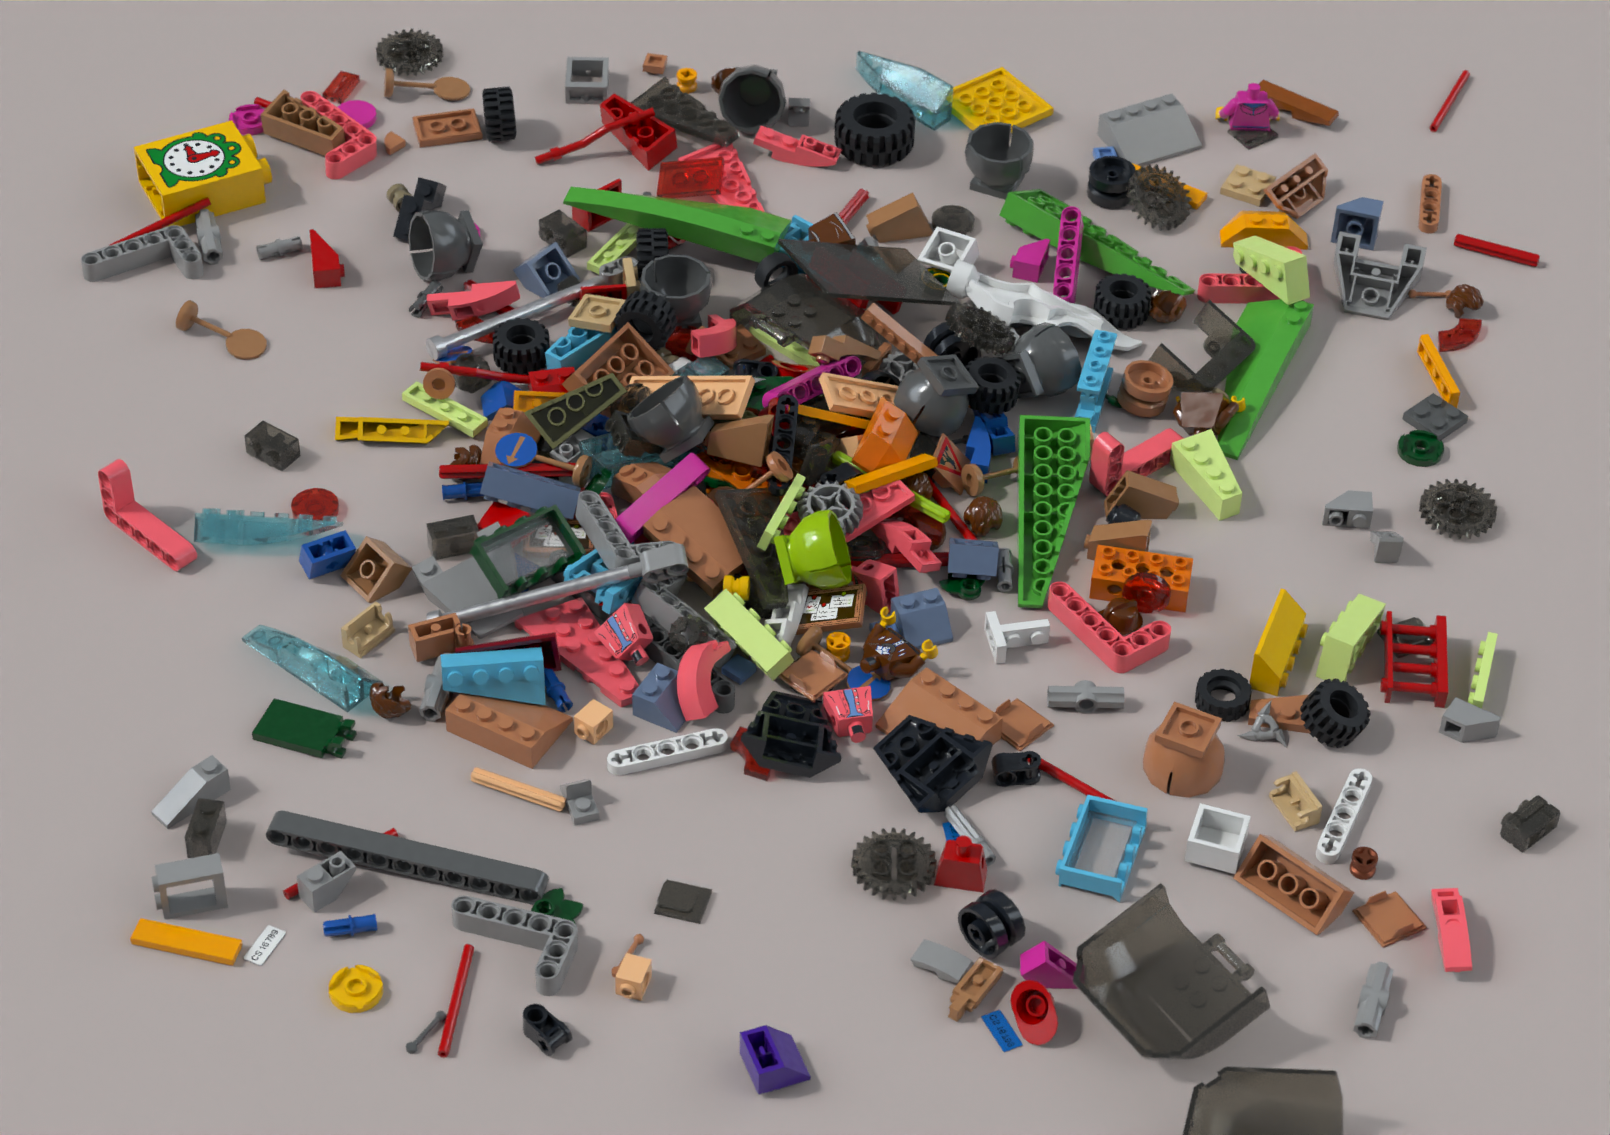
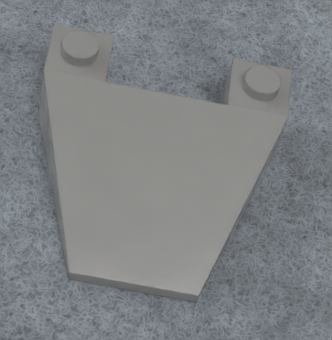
M1339 232L1334 256V268L1344 312L1389 320L1408 296L1409 291L1419 282L1425 260L1426 247L1405 244L1400 266L1357 259L1361 235Z
M497 521L477 532V536L486 535L488 537L494 534V531L501 526ZM510 543L487 553L506 584L518 579L515 554ZM434 556L412 566L416 579L428 600L445 613L498 599L495 590L474 557L444 572ZM523 608L463 624L470 625L471 632L482 639L523 617Z

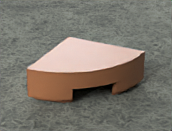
M390 131L384 139L386 152L389 155L397 152L406 146V140Z

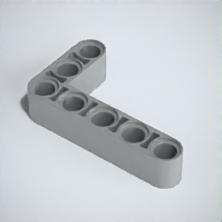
M178 225L168 226L97 249L81 257L84 279L89 282L100 281L170 257L188 279H198L204 273L200 251L185 230Z
M585 490L579 493L575 516L609 570L640 562L639 556L642 552L675 543L673 541L630 544L601 497L593 491Z
M687 574L654 583H649L642 579L632 597V603L639 604L646 615L689 648L692 645L704 644L712 640H717V642L728 641L731 651L714 664L715 667L722 668L731 659L737 644L728 635L677 597L687 578Z
M458 896L453 900L451 905L452 920L456 929L542 950L543 952L535 970L537 991L544 996H552L558 993L578 948L577 926L574 922L470 896Z

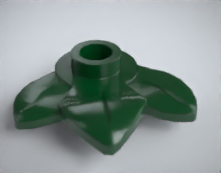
M948 573V579L939 581L943 590L948 593L958 594L966 600L978 598L981 595V586L985 583V580L977 579L976 575L967 574L966 578L953 577L952 573Z
M557 888L546 892L542 899L535 902L531 911L570 920L575 923L574 919L583 910V903L564 899L563 889Z

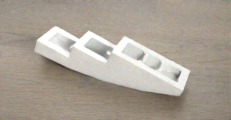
M805 584L783 585L780 602H774L771 619H765L764 626L768 624L776 632L775 638L779 642L783 639L789 646H791L804 611L809 590Z

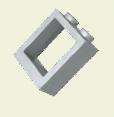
M567 57L566 104H601L608 98L609 58ZM572 76H602V82H572Z
M219 853L155 865L157 876L151 878L154 893L159 892L154 894L157 910H163L164 920L228 908ZM212 879L213 887L167 896L166 888Z

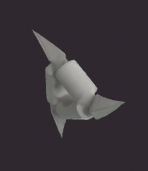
M1272 700L1258 713L1259 716H1257L1252 726V731L1238 735L1239 737L1257 741V739L1268 740L1276 738L1287 748L1282 729H1279L1278 724L1269 715ZM1266 723L1270 726V730L1263 732L1260 726Z

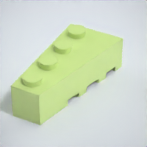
M1255 235L1233 243L1235 264L1287 305L1310 298L1306 255Z
M1212 429L1173 442L1169 464L1217 519L1221 521L1239 514L1242 491Z
M727 589L723 590L704 608L716 627L733 639L747 657L750 655L751 660L774 681L795 661L790 654L793 651L792 648L783 639L779 642L775 638L776 632L768 624L763 626L759 622L760 616L752 608L747 610L743 606L745 604L744 600L736 592L732 595Z
M1358 594L1353 601L1350 600L1348 602L1345 612H1340L1337 622L1333 621L1329 632H1325L1321 638L1320 646H1323L1315 677L1323 680H1333L1335 678L1339 679L1340 682L1347 680V674L1352 673L1357 658H1361L1367 643H1370L1379 628L1386 603L1362 594Z

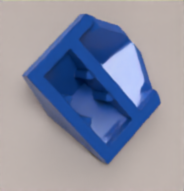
M506 381L494 383L480 397L483 416L490 421L494 419L499 408L513 409L514 390H523Z

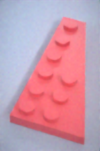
M731 137L678 158V166L719 204L748 207L765 212L761 203L757 200L755 189H752L749 176L743 163L738 158V152L733 147Z
M901 480L859 494L863 504V518L858 528H854L852 534L846 533V542L848 543L915 501V494ZM798 511L792 513V515L786 514L789 519L783 530L778 528L781 531L780 535H791L801 522ZM766 517L758 519V526L763 532L771 520H767Z
M582 597L523 616L514 621L517 629L526 631L530 636L556 632L560 661L573 671L577 670L580 672L584 680L597 685L601 693L621 708L632 704V694L639 685L623 660L616 659L595 635L594 632L600 627V624Z

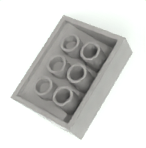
M1173 94L1099 115L1097 135L1108 147L1114 146L1117 157H1122L1138 166L1148 165L1202 148V144L1183 105Z

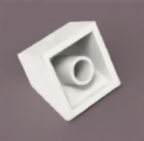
M936 227L917 260L919 263L952 272L958 259L974 265L979 256L976 238Z

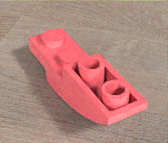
M760 126L753 143L773 151L771 156L773 159L811 167L835 165L842 151L840 148L816 140L813 137L802 134L800 140L764 126Z
M516 281L472 284L471 291L427 294V304L431 316L451 314L453 321L489 314L520 299Z
M897 520L881 521L870 528L892 553H902L919 573L940 571L942 562L930 550L932 541L918 528Z
M1458 888L1431 889V899L1438 927V941L1445 972L1472 971L1470 941L1462 896L1459 895Z

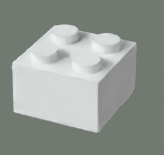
M1200 803L1188 838L1185 861L1236 874L1247 839L1251 816Z

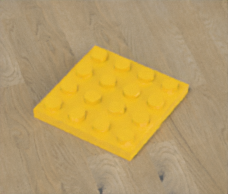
M1003 67L937 94L936 100L972 131L980 125L999 122L1011 124L1012 133L1013 125L1020 128L1026 127L1053 115L1054 110L1050 104Z

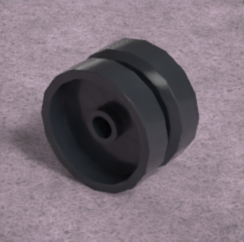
M1117 156L1100 157L1091 163L1087 195L1092 203L1104 208H1120L1128 205L1134 197L1135 166L1130 161Z
M951 320L939 324L927 334L923 342L924 345L938 356L956 355L964 367L970 361H974L975 358H981L979 344L965 324L960 321Z
M996 889L988 890L979 896L976 902L969 903L958 913L959 927L965 940L973 950L987 959L996 958L1009 946H1013L1025 936L1026 927L1019 909L1008 896Z

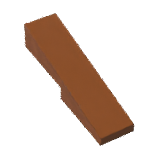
M1262 80L1259 83L1260 91L1267 92V98L1272 99L1278 109L1292 111L1293 119L1330 126L1339 116V111L1271 82Z

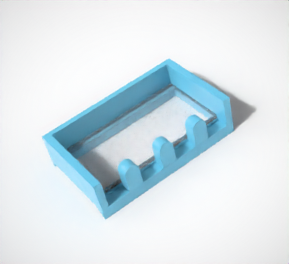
M1087 795L1084 804H1080L1078 807L1077 823L1073 822L1071 825L1070 841H1065L1062 853L1064 858L1063 860L1059 859L1056 865L1055 874L1059 875V886L1061 887L1063 884L1109 895L1120 903L1147 828L1148 808Z

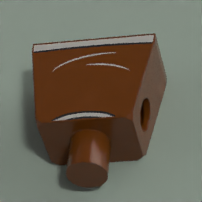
M837 212L808 228L809 241L800 244L805 256L814 253L815 249L823 250L834 259L850 256L851 253L857 254L856 239Z

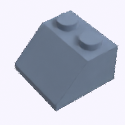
M1361 197L1338 205L1336 207L1331 242L1337 243L1339 232L1361 235L1359 248L1373 251L1378 236L1384 201Z
M557 242L544 247L513 269L524 288L541 298L564 290L580 279Z
M950 538L948 572L952 573L953 577L966 578L967 574L976 575L977 579L990 580L991 576L997 575L998 542Z
M938 588L891 598L890 616L895 611V624L901 636L914 647L922 649V643L927 639L932 641L933 646L953 641L946 603Z
M657 663L632 694L633 715L677 733L686 721L677 694L678 671Z

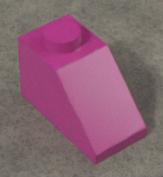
M1043 239L1019 247L1017 254L1012 255L1010 261V268H1013V278L1038 283L1049 257L1050 239Z
M1046 941L1020 954V973L1026 981H1038L1046 988L1078 989L1081 987L1080 965Z

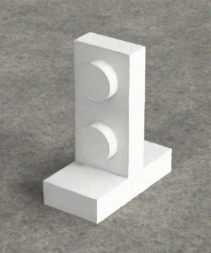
M996 611L986 612L984 630L995 664L1005 663L1007 648L1048 643L1050 632L1048 619L1000 625Z

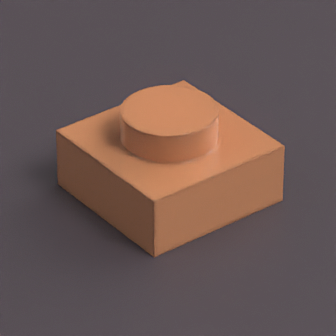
M647 53L643 63V72L663 74L667 65V56Z

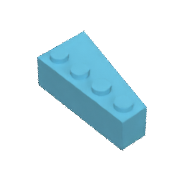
M571 327L566 337H560L545 352L547 370L574 367L576 371L618 331L615 327L611 333Z
M541 647L440 655L444 691L546 705L544 662Z

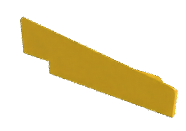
M336 417L335 440L358 438V441L428 444L449 426V421Z

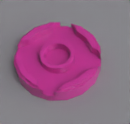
M350 100L337 106V108L366 129L374 125L377 120L375 107L366 101Z
M257 104L239 106L234 113H230L229 121H233L241 135L261 134L264 131L260 114L264 109Z

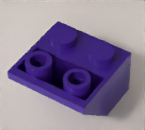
M767 1025L740 1032V1055L758 1095L811 1079L791 1034Z

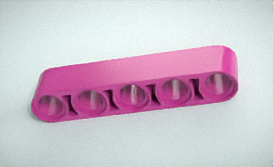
M1070 206L1065 208L1061 214L1053 294L1069 303L1075 304L1083 221L1081 211L1077 207Z
M842 356L839 361L822 364L766 392L762 398V405L765 408L772 398H780L783 395L794 396L798 404H802L823 393L819 381L823 372L853 378L861 371V361L856 356Z
M694 453L687 455L615 519L630 544L643 534V524L660 508L694 485L697 486L709 474L710 468Z

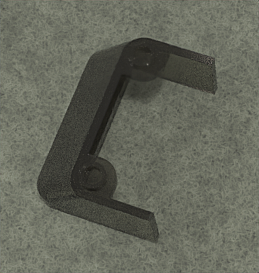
M1209 300L1193 320V323L1208 336L1203 343V347L1206 353L1212 357L1209 362L1195 373L1163 343L1158 346L1148 360L1162 365L1171 373L1174 381L1171 389L1174 391L1211 392L1246 360L1255 349L1254 340Z

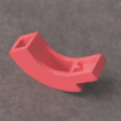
M717 314L708 315V328L691 330V352L699 358L725 354L734 350L737 346L736 321L734 319H723Z
M712 640L704 644L692 645L683 655L677 674V694L686 721L704 719L719 708L711 688V672L714 664L731 651L728 641L717 642V640Z

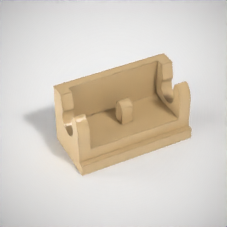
M375 601L341 628L343 648L361 659L395 632L391 613L388 611L384 617L381 604Z
M1297 771L1274 781L1276 787H1281L1270 791L1269 797L1294 831L1319 824L1322 805Z

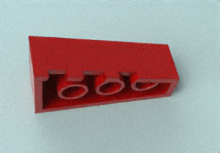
M615 93L600 104L603 125L628 117V114L636 111L639 113L643 111ZM654 116L641 120L639 124L634 126L630 124L611 131L648 171L677 149L675 129Z

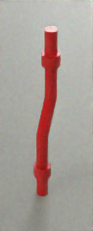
M652 107L639 113L636 111L628 114V117L603 125L580 141L560 148L558 146L551 148L549 152L534 157L538 165L552 159L554 161L561 159L563 155L587 147L608 132L630 124L634 126L639 124L641 120L655 116L654 109Z
M420 362V371L429 372L434 368H444L452 375L528 384L529 387V375L453 366L447 362H439V364Z

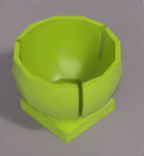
M831 509L817 511L804 517L791 535L773 537L785 585L805 582L823 590L840 588L850 583L852 579V566L847 542L840 522Z

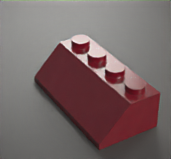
M556 632L455 648V653L541 647L544 669L562 670Z

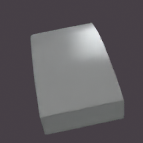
M925 939L910 959L914 966L935 971L939 979L959 983L974 965L973 961L966 956L941 944Z

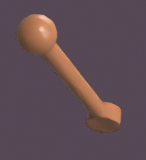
M1412 289L1409 291L1408 296L1410 298L1431 296L1445 297L1447 299L1451 290L1446 292H1416Z
M636 934L634 936V942L627 953L633 954L638 944L643 943V935ZM623 959L621 960L618 966L613 967L611 970L612 976L614 978L619 970V967Z

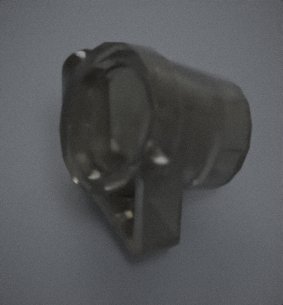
M465 353L456 359V366L490 370L488 362L484 361L480 355L476 356ZM453 375L456 388L469 391V393H475L492 382L489 379Z

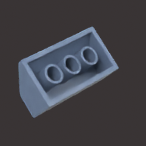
M489 461L480 494H483L484 499L498 502V499L508 501L507 505L521 509V505L530 507V512L535 513L543 506L549 508L556 504L567 521L568 518L573 519L581 488Z

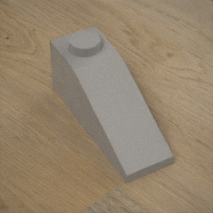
M213 755L193 766L152 810V815L169 829L231 790L228 769Z

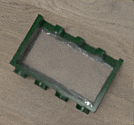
M556 504L549 508L543 506L530 517L522 516L509 527L503 525L488 537L486 535L478 537L474 540V545L469 552L470 555H473L495 590L498 599L518 594L565 571L568 565L575 563L586 554V550Z

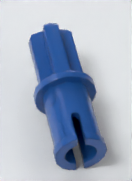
M463 481V484L442 485L443 500L457 498L467 500V497L484 496L480 494L483 482L466 483V481Z
M545 668L546 694L553 699L558 711L566 712L563 707L564 704L567 710H570L573 703L565 692L564 683L559 681L553 669Z
M376 914L359 917L348 915V918L325 921L323 922L324 935L326 937L344 934L354 936V933L377 931Z

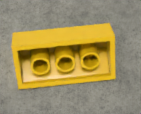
M1282 588L1254 653L1249 682L1251 689L1278 696L1281 687H1286L1289 678L1287 671H1292L1296 659L1293 655L1299 654L1302 645L1300 638L1305 639L1308 630V624H1305V611Z

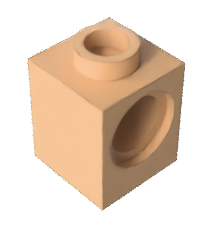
M592 699L574 716V734L593 745L613 728V710L595 699Z
M626 953L615 976L616 994L641 1001L652 977V959Z

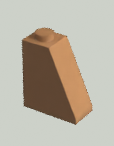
M913 192L866 215L869 222L866 225L871 237L875 235L879 243L928 237L933 234L929 221Z
M769 414L716 424L705 438V445H708L707 454L762 467L769 452L774 415Z
M1127 470L1104 500L1105 515L1107 518L1115 505L1119 507L1121 504H1126L1141 514V519H1167L1179 505L1177 489L1175 486Z
M1147 519L1094 526L1091 535L1087 534L1085 538L1084 548L1088 549L1087 559L1095 560L1097 545L1148 552L1152 520Z

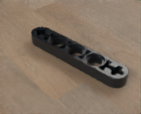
M783 395L778 399L776 406L771 452H778L792 469L799 404L794 396ZM785 404L789 405V414H784ZM786 422L791 425V428L785 430L779 424ZM784 441L789 444V448L782 449L778 447L777 443ZM773 475L768 479V490L775 496H783L788 491L791 480L781 482L782 486L779 487L776 483L777 478Z

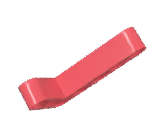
M306 91L301 94L300 100L303 105L308 108H314L317 110V114L320 116L325 115L344 129L346 142L331 150L325 156V171L328 178L334 180L341 179L376 158L377 138L372 132L318 93Z
M1286 247L1302 254V251L1297 247ZM1206 273L1199 278L1197 298L1204 303L1248 304V302L1280 299L1249 274Z
M1168 428L1124 453L1125 447L1108 432H1102L1093 443L1089 482L1105 496H1108L1127 470L1147 476L1169 464L1172 443L1184 438L1172 428Z
M117 459L98 471L103 509L111 523L174 571L182 569L197 559V552L190 542L135 501L131 473L123 460Z
M1054 582L1050 585L1048 609L1112 671L1126 673L1168 650L1171 626L1167 622L1154 621L1123 637L1070 585L1065 582Z

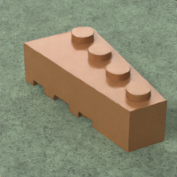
M283 90L260 114L264 134L324 156L346 142L342 126L325 115L320 116L317 114V110L312 107H306L297 97L292 98L286 90Z

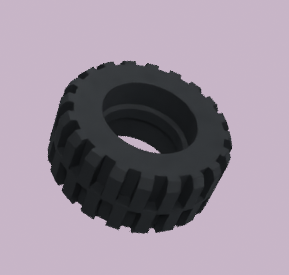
M871 92V94L863 93L858 97H850L836 111L835 145L837 148L842 149L841 154L845 155L846 159L854 160L856 164H866V166L870 167L872 165H878V167H882L885 164L892 165L897 160H903L914 146V112L906 102L900 101L898 97H890L889 94L885 93L881 95L877 94V92Z

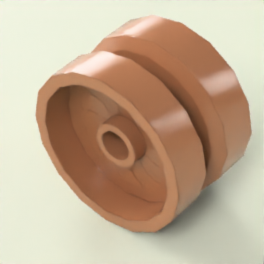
M1147 360L1133 361L1126 366L1117 393L1118 402L1131 414L1140 417L1158 416L1165 409L1174 382L1173 377L1165 367L1158 363Z

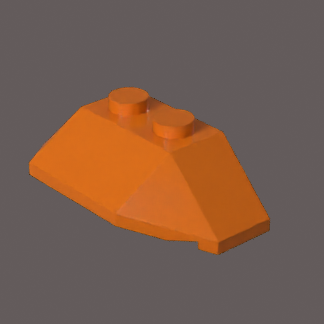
M882 397L851 463L869 473L906 460L918 435L907 414Z

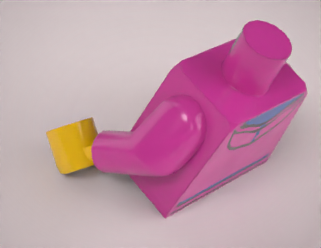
M1250 83L1247 91H1238L1235 98H1232L1225 107H1217L1215 119L1223 118L1224 121L1229 119L1230 130L1270 131V120L1277 119V121H1280L1277 106L1272 99L1267 98V92L1260 91V85L1257 83Z

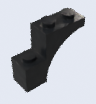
M418 177L414 196L404 194L393 237L409 241L410 222L414 214L419 211L433 210L436 207H441L447 186L436 181Z

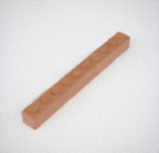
M872 303L861 316L863 321L914 363L917 364L921 357L938 356L875 303Z

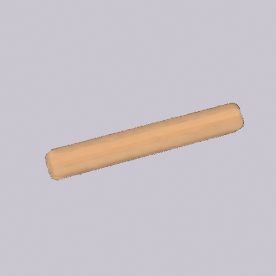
M475 767L471 773L472 782L560 812L566 805V798L511 778Z

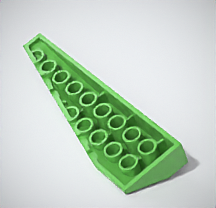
M570 187L563 201L565 205L642 228H666L669 236L759 263L768 255L779 251L792 221L748 207L580 187Z
M1041 189L1013 191L1008 193L999 216L1005 218V222L1009 225L1021 227L1022 231L1027 235H1035L1042 240L1050 239V244L1058 248L1061 214L1065 208L1070 206ZM1086 216L1082 217L1083 235L1080 260L1112 274L1120 275L1124 273L1130 276L1134 275L1136 278L1143 279L1144 283H1147L1150 287L1160 290H1171L1172 293L1183 296L1194 293L1195 290L1175 276H1166L1167 271L1165 269L1151 266L1152 261L1149 258L1137 256L1139 253L1137 250L1114 235L1107 236L1106 229L1101 226L1091 225V219Z
M1278 299L1248 302L1233 329L1225 393L1229 396L1230 402L1232 396H1236L1237 401L1245 398L1246 408L1242 412H1237L1228 424L1221 429L1218 435V443L1225 457L1235 460L1239 459L1311 325L1314 304L1301 300L1287 305L1284 301Z
M1020 415L1018 429L1017 503L1018 607L1043 608L1090 459V418Z

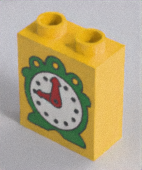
M232 120L134 147L138 181L160 219L206 197L209 198L211 205L204 209L214 212V217L266 203L264 185L272 183L270 166L266 158L257 159V150L250 134L241 135ZM199 211L169 226H184L195 223V215Z

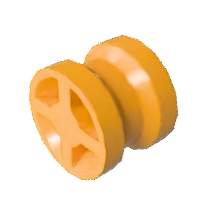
M682 68L677 71V90L679 92L688 94L696 91L697 72L694 69Z
M843 632L829 634L826 638V650L842 662L847 661L850 657V637Z

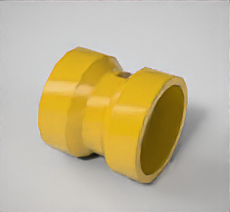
M725 575L723 590L727 589L732 595L736 592L744 601H748L750 595V576H741L735 580L733 575Z

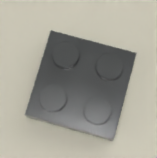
M1432 393L1405 411L1402 420L1417 430L1433 433L1441 441L1465 425L1468 421V415Z

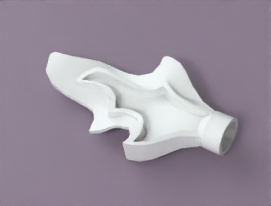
M959 259L952 269L945 293L961 299L969 296L986 321L994 327L1005 331L1008 330L1012 323L1035 326L1047 322L1055 324L1066 334L1078 338H1092L1095 330L1116 333L1117 339L1114 349L1129 351L1142 344V341L1122 334L1102 315L1089 307L1069 303L1052 292L1039 288L1034 283H1010L994 279L978 272L975 265Z

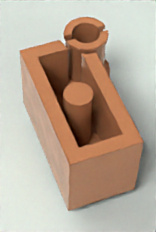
M456 613L408 625L409 643L416 661L420 662L436 658L444 653H455L456 647L474 645V640L471 638L470 625L462 624L463 630H461L460 621Z

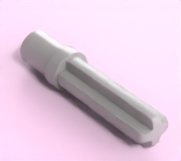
M956 805L948 806L945 809V817L960 836H968L971 838L972 843L981 844L984 847L986 866L992 865L996 860V856L987 846V842L983 837L979 836Z

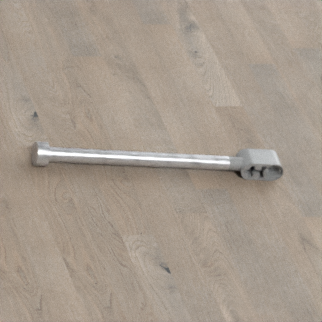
M630 256L619 258L602 265L599 268V276L442 338L440 335L428 338L426 340L427 351L432 359H440L447 356L448 350L494 332L501 323H506L507 320L530 318L580 298L579 290L581 287L623 284V258H632L633 266H637V260Z
M674 543L650 549L640 554V562L447 613L442 614L440 609L427 612V620L456 613L460 624L642 576L643 580L649 583L681 576L689 570L685 546Z

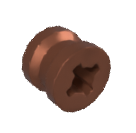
M1361 846L1356 848L1352 853V861L1349 867L1350 872L1358 879H1370L1376 872L1378 854L1369 847Z

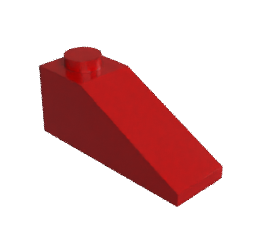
M309 229L315 288L341 286V277H345L344 264H339V255L314 229Z

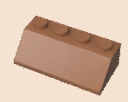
M1259 834L1233 879L1316 935L1321 934L1342 914L1355 893L1271 836Z

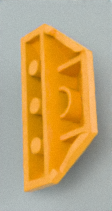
M1241 210L1220 230L1221 247L1234 248V242L1255 235L1283 247L1293 246L1300 250H1308L1306 232L1285 212Z

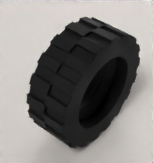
M1213 669L1210 672L1204 673L1197 682L1195 694L1196 707L1202 712L1222 718V721H1236L1241 716L1243 717L1249 709L1252 693L1251 685L1242 674L1236 673L1233 670ZM1219 689L1227 690L1235 694V699L1231 701L1217 700L1211 696V692Z

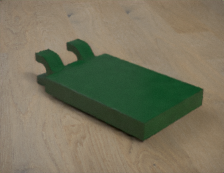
M274 698L253 730L252 737L253 740L320 758H323L325 753L342 759L346 753V748L342 747L345 739L353 741L357 731L352 730L356 724L355 720H343V716Z

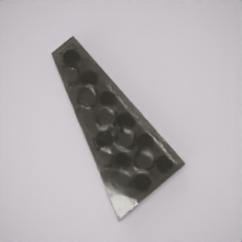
M663 77L631 102L643 111L653 107L654 117L675 130L720 146L728 147L739 138L738 129L727 121L718 119L716 113L707 111L705 105L690 94L682 93L680 87L676 84L671 85L666 77Z
M768 488L717 490L714 497L763 609L786 608L789 602L788 586L784 582L776 546L770 542L766 551L757 547L767 525L780 505V497L771 494ZM778 528L781 531L780 535H784V529Z

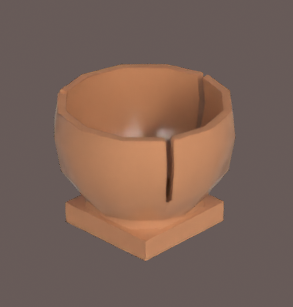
M1174 702L1162 724L1149 735L1145 745L1143 770L1150 783L1167 794L1172 772L1169 795L1189 798L1208 793L1220 782L1225 762L1224 745L1216 734L1221 726L1222 718Z

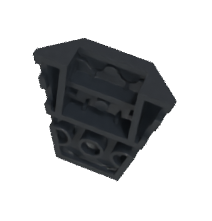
M772 691L763 704L762 710L758 711L755 720L751 721L747 731L741 735L740 739L760 767L808 778L840 763L842 758L841 754L837 752L836 740L832 739L833 731L831 726L827 725L828 717L822 701L816 700L812 702L805 697L778 691Z
M908 715L873 749L918 813L945 812L948 806L954 805L983 778L993 745L990 741L983 740L982 742L976 740L972 735H961L955 733L954 729L948 727L943 729L937 727L936 723Z

